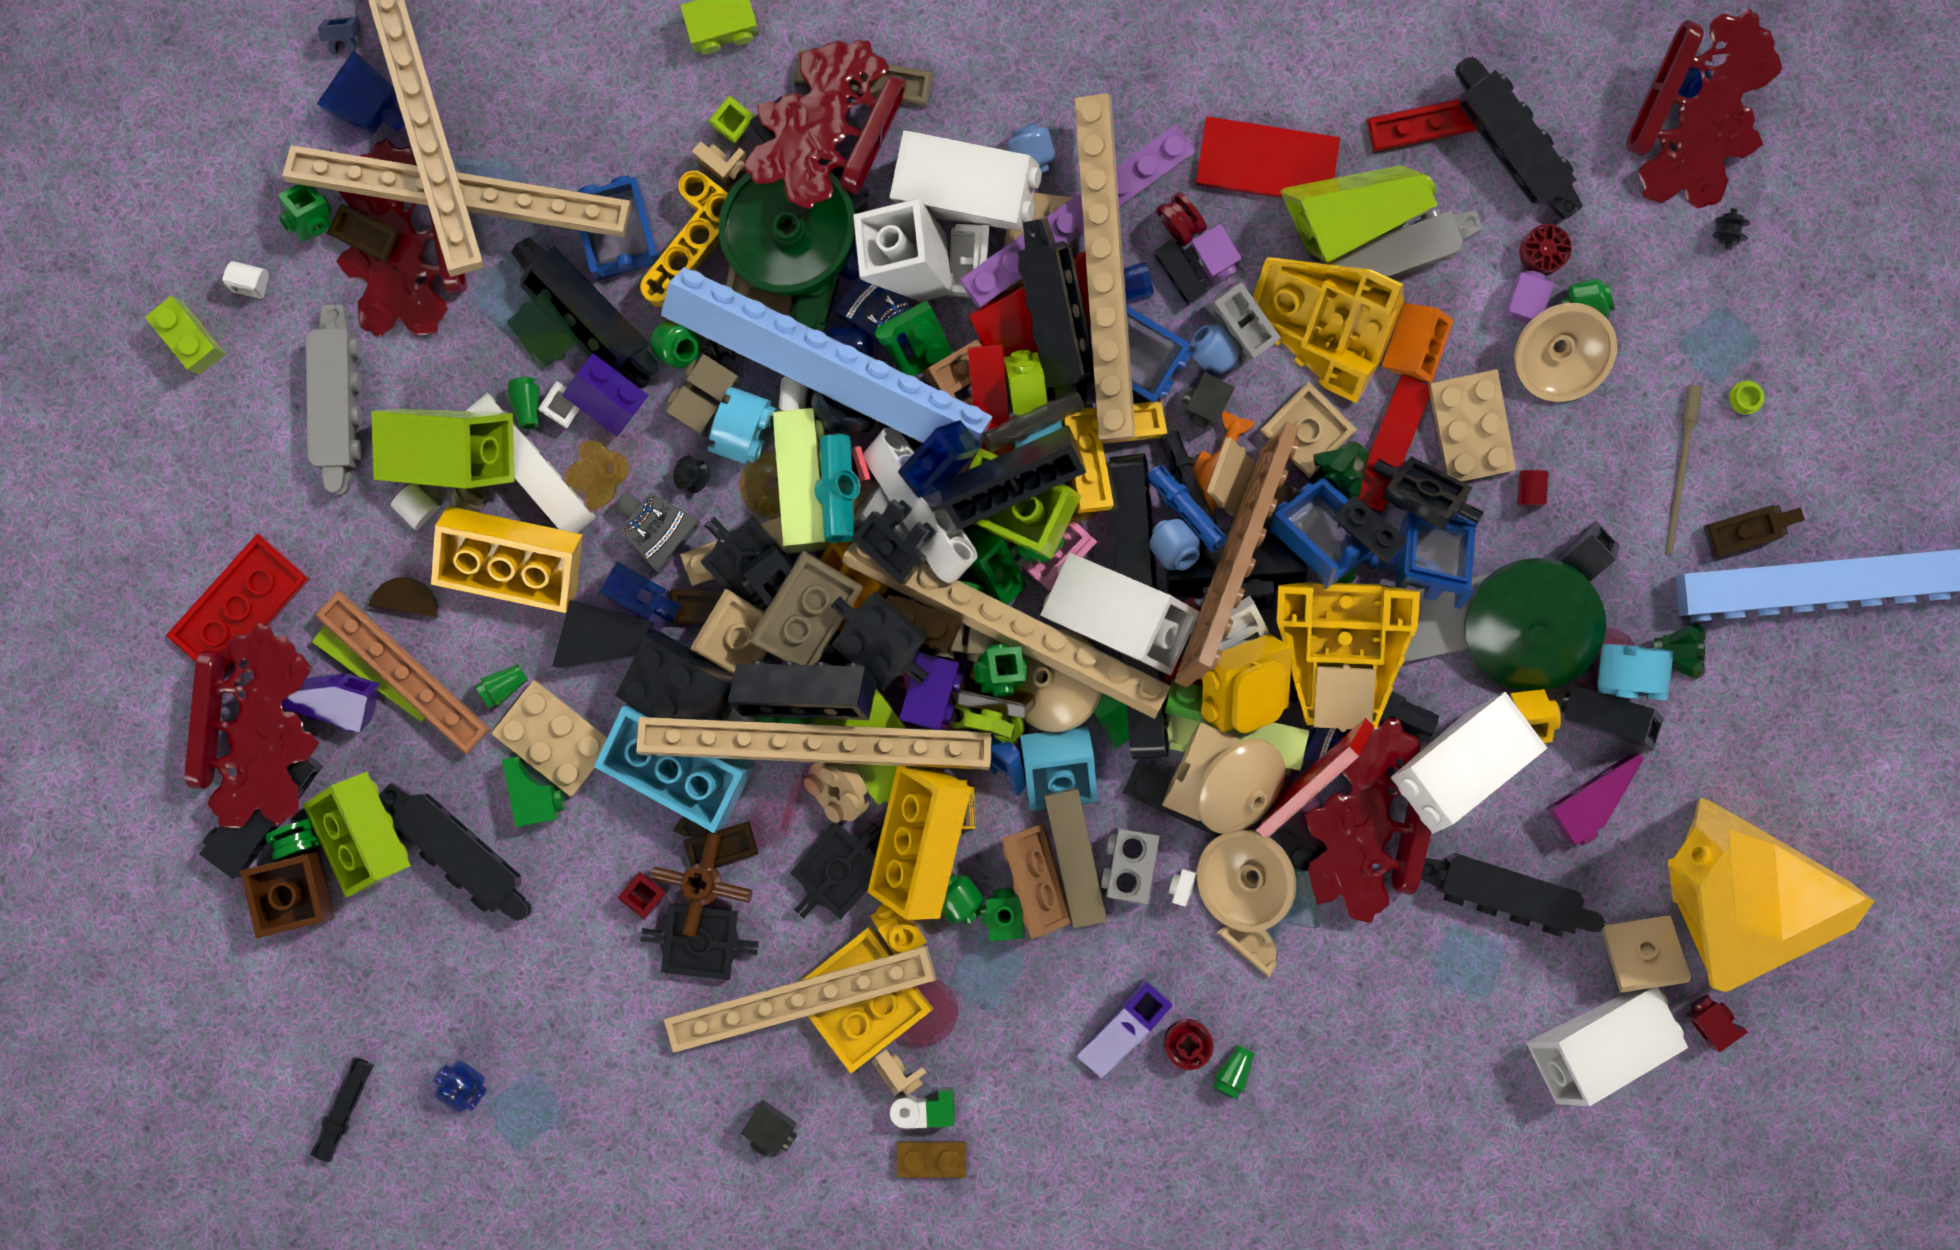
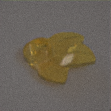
M591 440L579 444L581 460L574 462L568 468L565 482L573 488L586 490L587 507L589 509H597L608 504L614 498L617 485L621 484L629 474V464L621 453L609 451L603 443ZM612 462L615 468L613 473L609 474L607 466Z

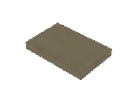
M802 551L748 640L784 662L790 661L799 665H813L819 661L844 620L838 612L831 608V605L839 596H842L852 606L864 587L807 552Z

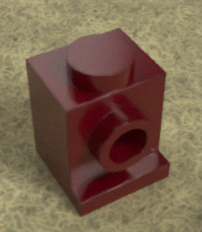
M1704 995L1694 1001L1691 1005L1693 1010L1686 1014L1710 1049L1719 1053L1748 1033L1743 1026L1732 1023L1735 1017L1723 1002H1715L1709 995Z

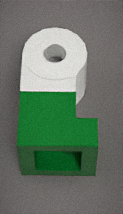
M953 1087L939 1088L938 1097L916 1098L913 1095L906 1096L905 1094L898 1096L890 1108L892 1122L900 1128L954 1126Z

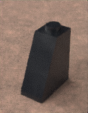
M1595 521L1555 560L1574 567L1592 581L1616 560L1620 545Z
M570 600L552 667L567 669L635 657L645 636L658 630L653 629L654 622Z
M1576 686L1572 687L1571 694H1565L1561 704V712L1564 713L1563 719L1568 723L1651 750L1655 748L1664 720L1653 708Z

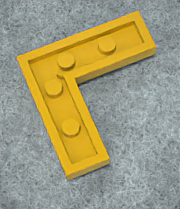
M1161 401L1133 404L1136 438L1108 441L1099 440L1097 407L1075 409L1070 412L1062 411L1060 414L1062 427L1069 425L1086 468L1085 474L1072 479L1073 490L1081 496L1076 507L1077 513L1112 509L1114 504L1103 444L1155 439L1167 434Z

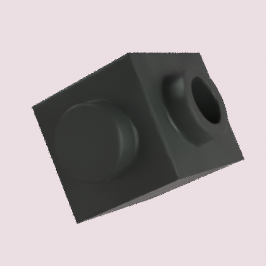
M1204 372L1197 386L1192 383L1190 384L1181 401L1187 404L1184 413L1190 415L1188 421L1202 429H1206L1208 425L1214 428L1235 387Z
M762 1100L740 1134L751 1140L750 1146L761 1155L767 1156L769 1153L775 1157L780 1149L787 1152L796 1139L797 1134L793 1130L797 1123Z

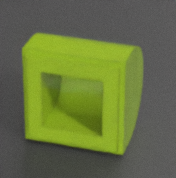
M729 95L708 120V123L717 133L735 145L751 126L750 120L755 115Z

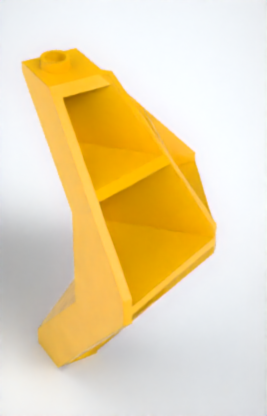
M1701 797L1696 804L1694 819L1684 843L1674 858L1668 859L1673 902L1678 904L1708 973L1709 985L1713 989L1728 992L1855 930L1875 902L1847 879L1710 800Z

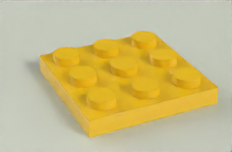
M870 926L804 979L892 955V953ZM917 986L812 1014L808 1018L848 1071L853 1073L931 1012L933 1008Z

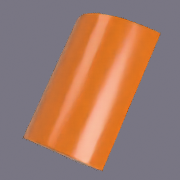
M1403 303L1382 367L1421 382L1432 383L1454 319L1439 308Z

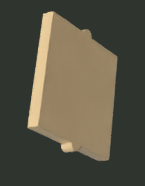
M1226 438L1207 493L1217 502L1218 508H1223L1230 516L1236 517L1255 462L1245 453L1244 447H1240L1232 438Z
M1344 664L1343 667L1317 666L1313 726L1319 728H1339L1341 732H1345L1346 729H1353L1364 718H1367L1372 723L1376 670L1350 668L1348 664Z

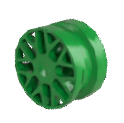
M309 819L283 826L265 835L267 844L272 845L273 852L271 856L274 862L297 857L316 849L315 846H321L318 837H314L312 832L314 828Z

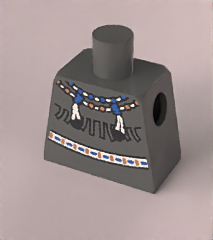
M626 492L615 505V508L628 518L620 531L652 568L660 573L701 524L692 515L652 493L648 494L641 503L629 492Z

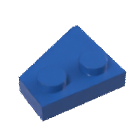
M991 735L990 771L994 775L1001 771L1008 776L1011 783L1010 790L1019 796L1026 788L1020 760L1021 754L1010 742L1006 741L1003 743L995 738L994 735Z

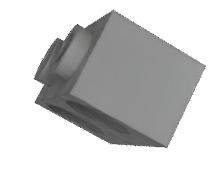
M1242 282L1231 286L1205 305L1217 325H1222L1230 335L1241 344L1239 356L1243 362L1256 358L1281 339Z
M1118 827L1116 835L1109 834L1106 854L1112 855L1110 868H1103L1100 888L1106 889V897L1148 904L1159 835ZM1131 838L1139 840L1141 844V851L1135 857H1127L1122 851L1124 842ZM1126 872L1133 874L1135 877L1134 887L1129 891L1119 890L1116 885L1118 876Z

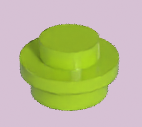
M1741 381L1731 388L1729 403L1733 410L1739 414H1753L1762 407L1764 392L1753 381Z

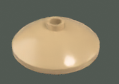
M1565 303L1550 307L1534 317L1520 334L1514 353L1516 373L1527 390L1543 400L1565 402L1581 398L1596 389L1609 375L1617 355L1616 334L1608 319L1593 307L1579 303ZM1563 340L1561 347L1555 349V343Z
M1057 629L1095 648L1084 636L1070 630ZM1022 653L1027 666L1026 681L1016 690L1036 695L1035 706L1023 719L1033 727L1048 732H1065L1085 722L1096 709L1102 692ZM1047 672V681L1043 683L1044 674Z
M1249 739L1232 745L1216 757L1203 774L1196 792L1195 806L1197 815L1202 823L1214 832L1229 834L1247 829L1259 822L1275 805L1284 785L1285 762L1280 751L1265 740Z
M1247 829L1222 834L1208 844L1199 859L1197 885L1200 896L1210 913L1222 924L1242 932H1259L1276 925L1291 909L1296 895L1294 868L1285 851L1270 837L1264 838L1257 831ZM1251 870L1258 873L1259 880L1251 877Z

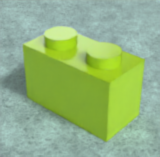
M695 0L680 5L694 52L701 51L702 54L715 53L721 49L723 44L733 41L735 45L747 44L754 40L753 36L760 34L750 0Z
M172 295L145 316L146 320L185 368L193 373L201 375L226 355L185 302Z
M1018 350L1012 352L1011 356L1004 357L1008 396L1014 418L1048 413L1044 373L1037 352L1031 353L1029 350Z

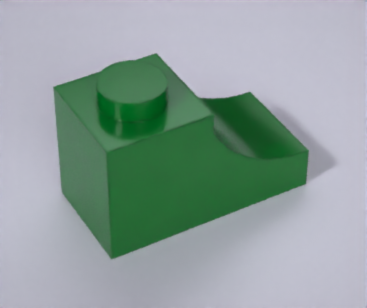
M975 526L967 534V537L977 552V558L966 572L970 573L985 586L994 599L1008 605L1028 584L1004 539Z
M1102 693L1101 699L1093 713L1114 747L1118 748L1129 741L1126 704Z
M520 756L502 759L515 827L562 818L560 811L565 810L564 796L561 790L556 791L555 784L544 785L534 779L527 771Z

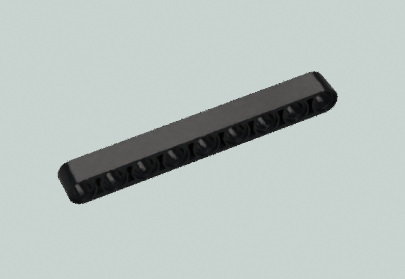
M1146 454L1110 457L1109 471L1114 504L1112 513L1117 573L1158 590L1155 555L1149 547L1153 531L1150 483L1146 479L1149 474ZM1123 654V663L1165 683L1164 672ZM1166 698L1155 719L1126 705L1129 747L1133 760L1168 757L1167 713H1164Z

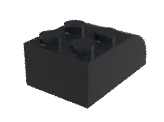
M657 631L645 636L615 696L651 718L727 721L733 710V707L727 701L734 675L661 631Z

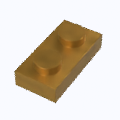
M897 1141V1177L966 1178V1141Z

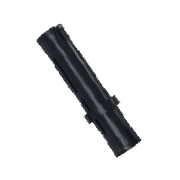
M1172 431L1161 436L1159 442L1169 462V473L1175 477L1179 484H1184L1189 489V495L1216 525L1217 521L1212 514L1193 468L1195 466L1194 459L1188 456L1179 431Z
M353 1057L328 1116L322 1119L321 1125L323 1127L310 1153L314 1158L324 1162L332 1161L339 1141L343 1134H347L349 1130L348 1122L364 1089L367 1078L374 1067L373 1063L368 1064V1061Z

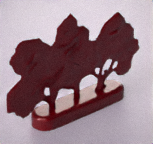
M1750 8L1738 17L1725 13L1715 17L1710 24L1709 35L1713 46L1699 56H1696V53L1703 39V27L1693 21L1685 20L1677 29L1626 142V149L1640 156L1645 155L1651 150L1657 138L1661 144L1662 150L1658 156L1644 163L1638 171L1640 182L1644 186L1642 191L1643 197L1664 203L1679 191L1685 190L1687 201L1695 208L1699 209L1707 205H1715L1722 200L1729 181L1726 175L1724 159L1729 156L1744 159L1764 145L1759 132L1753 129L1755 123L1753 110L1751 107L1742 105L1741 99L1744 93L1768 85L1781 73L1783 68L1779 54L1774 50L1775 41L1771 31L1759 26V15L1753 13ZM1723 41L1726 43L1724 48H1715L1718 42ZM1726 54V61L1723 64L1715 67L1705 64L1706 61H1712L1713 55ZM1689 68H1695L1700 71L1703 83L1699 93L1695 97L1688 99L1679 95L1678 92ZM1706 70L1712 71V79H1708L1705 76ZM1673 103L1680 105V124L1678 128L1661 130ZM1669 142L1677 145L1676 151L1673 152L1668 148Z
M858 39L851 44L837 40L825 44L822 48H812L802 52L799 56L800 73L811 88L809 94L802 96L794 92L781 97L779 102L769 101L757 105L761 125L773 131L775 139L755 146L745 161L744 167L746 172L751 174L752 180L756 184L775 183L782 179L784 180L788 201L810 209L815 202H823L832 197L833 187L829 179V173L831 169L842 166L845 168L841 177V188L853 194L859 193L900 108L907 85L906 80L890 76L886 80L877 98L873 97L870 90V82L884 76L889 66L885 58L877 56L872 52L871 43L868 40L862 41ZM861 73L868 76L866 82L862 81ZM852 79H855L862 86L859 92L863 93V96H859L851 90L849 82ZM851 96L856 99L854 103H848L846 100ZM862 103L872 109L863 130L849 126L845 121L848 110ZM851 134L859 137L849 159H844L835 150L836 144L844 140L845 136ZM821 158L830 160L828 165H821L818 161Z
M385 138L382 142H377L372 153L360 155L361 157L417 166L411 147L396 148L388 138ZM339 191L349 207L401 232L386 263L352 246L348 250L343 251L336 261L349 278L364 279L368 282L363 296L357 301L360 327L365 331H371L378 337H382L384 333L394 327L397 319H401L415 336L436 333L438 322L443 319L448 307L446 302L433 291L431 284L434 278L440 274L443 287L450 294L466 291L467 282L465 273L450 277L431 212L432 229L419 232L411 224V213L417 205L416 203H411L410 208L403 210L404 201ZM434 238L438 260L437 266L422 262L421 256L426 239ZM426 275L424 283L418 284L416 282L418 277Z
M258 622L250 634H236L228 641L227 651L236 668L226 681H224L225 660L219 652L202 651L195 665L185 763V782L189 788L206 789L214 779L215 768L218 769L223 779L221 785L209 797L207 805L212 810V813L219 817L218 824L220 827L242 828L256 809H260L262 815L275 825H280L287 818H292L299 809L298 785L293 782L286 769L291 763L305 762L319 744L318 740L310 732L303 730V722L295 712H284L282 709V701L302 687L311 671V666L303 655L296 652L294 644L289 641L287 636H275L270 626H265ZM241 661H248L249 665L245 668H240ZM248 671L253 672L254 677L248 684L243 686L235 685V682L241 681L240 675ZM244 690L247 697L243 699L238 695V691ZM223 693H232L239 702V714L233 722L220 721ZM219 730L226 731L231 752L216 759ZM227 767L237 769L238 774L235 776L228 774Z
M1387 718L1381 726L1378 725L1377 728H1374L1360 756L1342 771L1343 775L1348 778L1352 785L1351 792L1347 795L1335 793L1326 800L1323 808L1316 807L1304 814L1311 836L1325 842L1327 847L1325 852L1310 862L1303 882L1306 893L1312 896L1313 901L1317 905L1331 902L1339 895H1342L1349 917L1368 923L1373 921L1375 914L1381 913L1389 906L1390 897L1383 884V875L1389 870L1393 869L1392 886L1396 892L1413 895L1416 892L1421 881L1431 836L1430 829L1421 821L1420 816L1409 802L1404 823L1393 821L1389 816L1391 801L1401 793L1398 786L1389 779L1387 768L1392 766L1396 771H1399L1402 767L1397 765L1395 762L1396 758H1401L1404 766L1420 752L1421 747L1415 735H1410L1403 731L1399 718ZM1390 787L1396 789L1394 794L1389 795L1386 792ZM1395 831H1399L1402 833L1396 859L1394 860L1384 851V847ZM1373 864L1382 865L1379 871H1374L1371 868Z

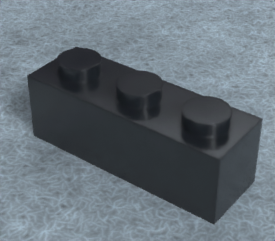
M1171 239L1155 249L1153 254L1187 305L1190 306L1207 294L1206 288L1208 286L1202 277L1198 278L1194 272L1196 268L1190 259L1186 260L1184 257V250L1179 242L1175 243Z

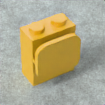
M1267 634L1223 650L1214 670L1209 669L1202 678V718L1223 733L1234 728L1241 733H1249L1277 721L1283 710L1289 708L1292 647L1273 635Z

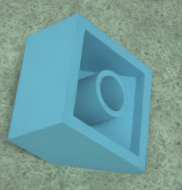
M1088 726L1074 728L1065 732H1041L1020 735L1030 811L1047 809L1044 794L1076 787L1079 789L1082 804L1098 802L1094 754Z

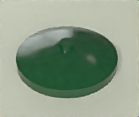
M746 173L736 182L723 203L718 229L723 253L728 263L742 280L765 293L792 296L813 291L829 282L840 272L848 261L855 245L854 214L856 212L848 192L841 188V182L834 174L829 173V179L833 187L832 197L823 202H815L810 209L788 201L784 180L782 179L775 183L756 184L752 180L751 174Z
M1528 558L1500 567L1480 583L1467 605L1464 633L1474 662L1490 679L1514 690L1533 691L1544 689L1546 691L1573 681L1583 674L1595 661L1606 635V613L1596 588L1579 570L1553 559Z

